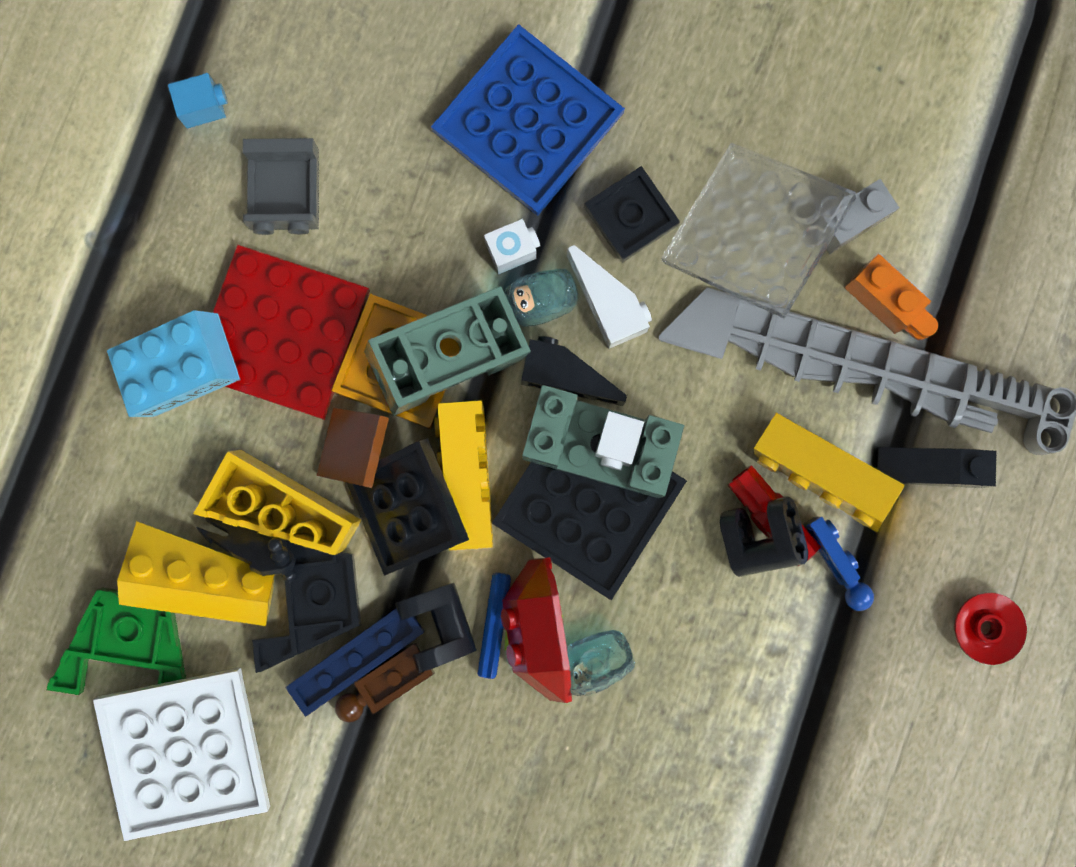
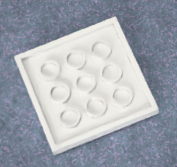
M241 668L102 695L93 700L124 841L268 812L270 802Z

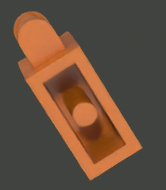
M880 254L871 259L844 287L894 334L904 329L913 338L923 340L935 334L938 330L937 320L925 309L931 303V300Z

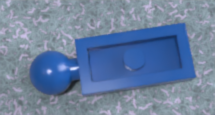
M813 517L802 524L821 546L818 551L839 585H844L847 589L845 600L848 606L856 611H864L870 608L874 602L873 590L867 584L858 582L860 579L856 571L859 568L858 563L848 550L843 551L837 541V538L840 536L833 523L828 519L824 520L823 517Z

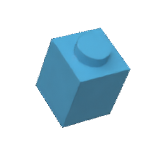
M209 73L168 84L177 118L187 129L226 118L223 105L228 104L222 84H216Z

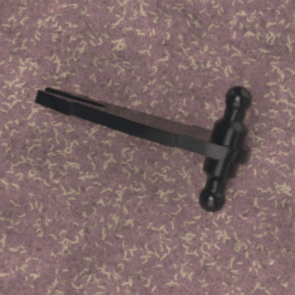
M209 517L205 518L208 523L229 535L221 536L196 527L198 532L210 544L214 542L235 558L250 564L251 571L262 576L280 574L285 582L295 580L296 572L293 570L295 557L293 552L282 546V542L278 538H271L257 533V531L240 526L235 527Z

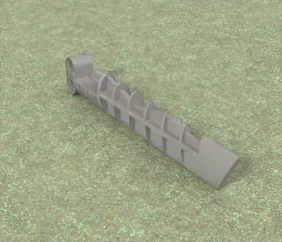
M708 287L658 338L662 342L720 359L723 358L727 343L730 342L758 357L757 370L761 371L765 361L794 377V381L800 382L801 379L834 382L833 392L839 393L843 382L872 384L875 386L871 402L875 405H878L884 388L911 402V415L917 416L922 408L947 422L948 426L953 428L961 424L992 433L994 426H997L998 413L967 405L968 401L1028 419L1023 442L1025 448L1034 455H1046L1062 451L1069 441L1076 416V395L1068 388L1059 387L1054 389L1037 383L1031 387L1026 380L1018 383L1013 376L1004 379L1003 374L999 372L995 375H990V371L986 368L980 372L972 364ZM1052 397L1056 398L1060 404L1058 413L1051 409L1050 400ZM1043 430L1047 431L1051 438V443L1048 447L1041 441Z

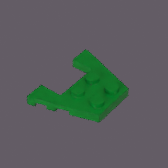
M103 587L97 589L76 629L77 632L69 648L65 650L59 661L61 663L56 673L49 680L46 690L74 695L83 693L89 659L159 670L157 684L186 679L175 613L119 605L118 590Z

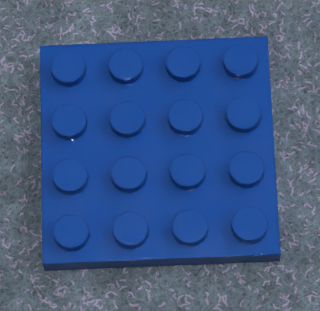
M518 24L434 122L431 129L433 133L538 216L624 114L625 108Z

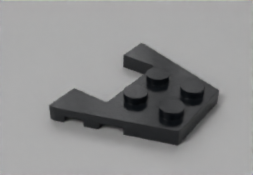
M279 539L282 542V546L290 549L295 557L293 570L296 572V578L292 582H285L290 635L252 640L255 673L267 670L361 625L354 554L340 552L332 555L291 543L288 540Z

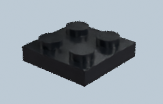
M642 166L584 203L585 210L622 263L680 224L679 219Z

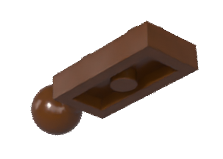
M417 643L356 681L354 685L359 693L357 695L353 693L344 694L336 701L335 713L337 717L344 722H354L361 717L366 705L374 714L434 675L433 669L421 673L417 672L412 657L413 654L421 651Z

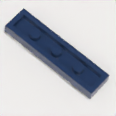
M396 608L285 688L306 717L425 631L415 616L400 620Z

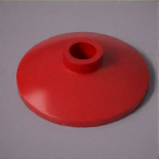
M981 593L969 598L960 607L955 618L954 631L960 648L967 656L979 663L998 665L1010 661L1021 651L1026 641L1027 624L1023 612L1010 598L997 593ZM985 621L990 624V631L987 634H983L981 631V625Z

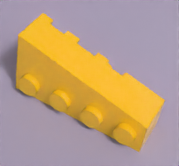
M482 401L437 404L438 417H435L436 438H440L441 452H437V462L469 537L468 541L449 548V551L493 548L484 406Z
M775 413L754 447V454L758 457L757 463L772 472L779 470L789 477L788 481L803 490L809 489L820 496L819 498L829 506L836 509L839 508L854 520L875 532H878L905 486L778 413Z
M243 450L228 451L193 513L201 517L223 521L222 523L235 527L240 526L251 529L266 536L285 539L291 543L336 555L346 549L361 522L360 518Z
M136 521L117 580L119 605L266 626L273 596L275 574L259 575L251 571L250 564Z

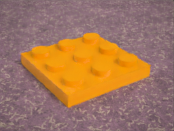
M370 294L331 391L392 415L364 353L365 347L369 339L428 315ZM445 338L440 342V349L444 355L453 357L459 353V345L454 339ZM447 389L431 395L425 403L395 416L431 429L438 413L437 404L442 403Z

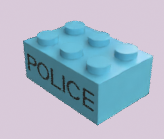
M193 310L107 350L129 417H155L240 380L218 313Z

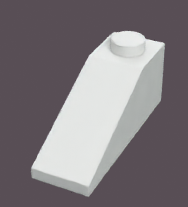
M575 245L569 247L567 258L608 349L646 333L650 327L648 322L652 321L645 302L639 303L633 292Z

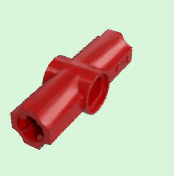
M751 465L739 473L727 485L739 501L751 513L750 518L766 537L771 538L772 533L767 518V504L770 500L783 498L780 493H775ZM802 525L809 560L817 553L821 546Z

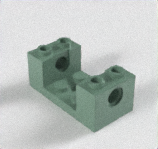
M501 286L369 339L364 350L393 416L425 403L431 395L485 372L491 375L515 365L531 352ZM451 338L458 343L459 353L456 356L449 357L442 353L440 342L443 339Z
M542 385L522 454V460L656 498L666 495L685 425L648 415L646 419H641L578 401L577 394ZM609 411L644 422L632 465L629 467L623 465L621 470L601 465L602 458L595 457V452H593L590 446L591 439L596 435H601L606 415Z

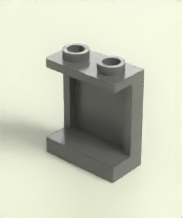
M243 139V154L248 159L247 214L243 215V223L250 230H253V233L259 235L274 234V230H288V233L303 235L308 234L309 230L319 229V149L314 139Z

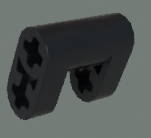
M790 497L770 500L767 504V518L772 533L771 538L755 541L751 521L743 508H736L721 513L720 529L730 567L736 576L742 577L803 565L807 562V543L796 504Z
M455 583L395 603L400 620L431 611L441 644L412 655L418 673L431 670L477 651Z

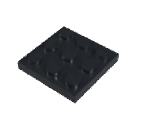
M428 438L419 440L379 460L372 488L347 483L384 576L469 540Z

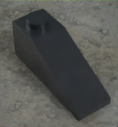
M538 336V340L530 339L529 348L531 352L526 356L521 385L538 389L545 385L577 394V397L620 406L626 403L627 395L568 348L558 345L559 340L546 336Z
M878 447L876 469L902 484L965 488L996 487L997 451L953 448Z

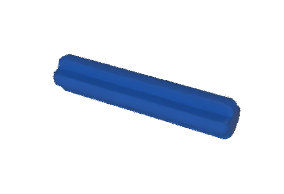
M493 573L477 672L479 677L494 679L498 670L504 630L501 621L502 600L509 591L511 576L505 573Z

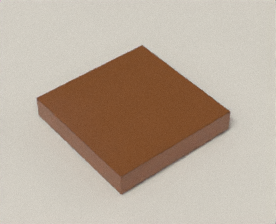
M333 408L317 476L372 488L389 418L376 414Z

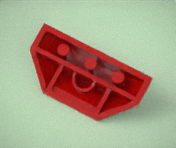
M551 558L528 560L502 600L501 621L504 629L507 630L509 644L506 648L507 660L510 666H512L513 673L548 700L562 703L572 702L569 658L559 593L555 576L551 571Z

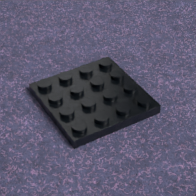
M596 435L591 439L590 446L593 452H596L600 435ZM531 462L492 524L545 558L550 557L552 563L612 601L687 480L672 471L666 495L656 498Z

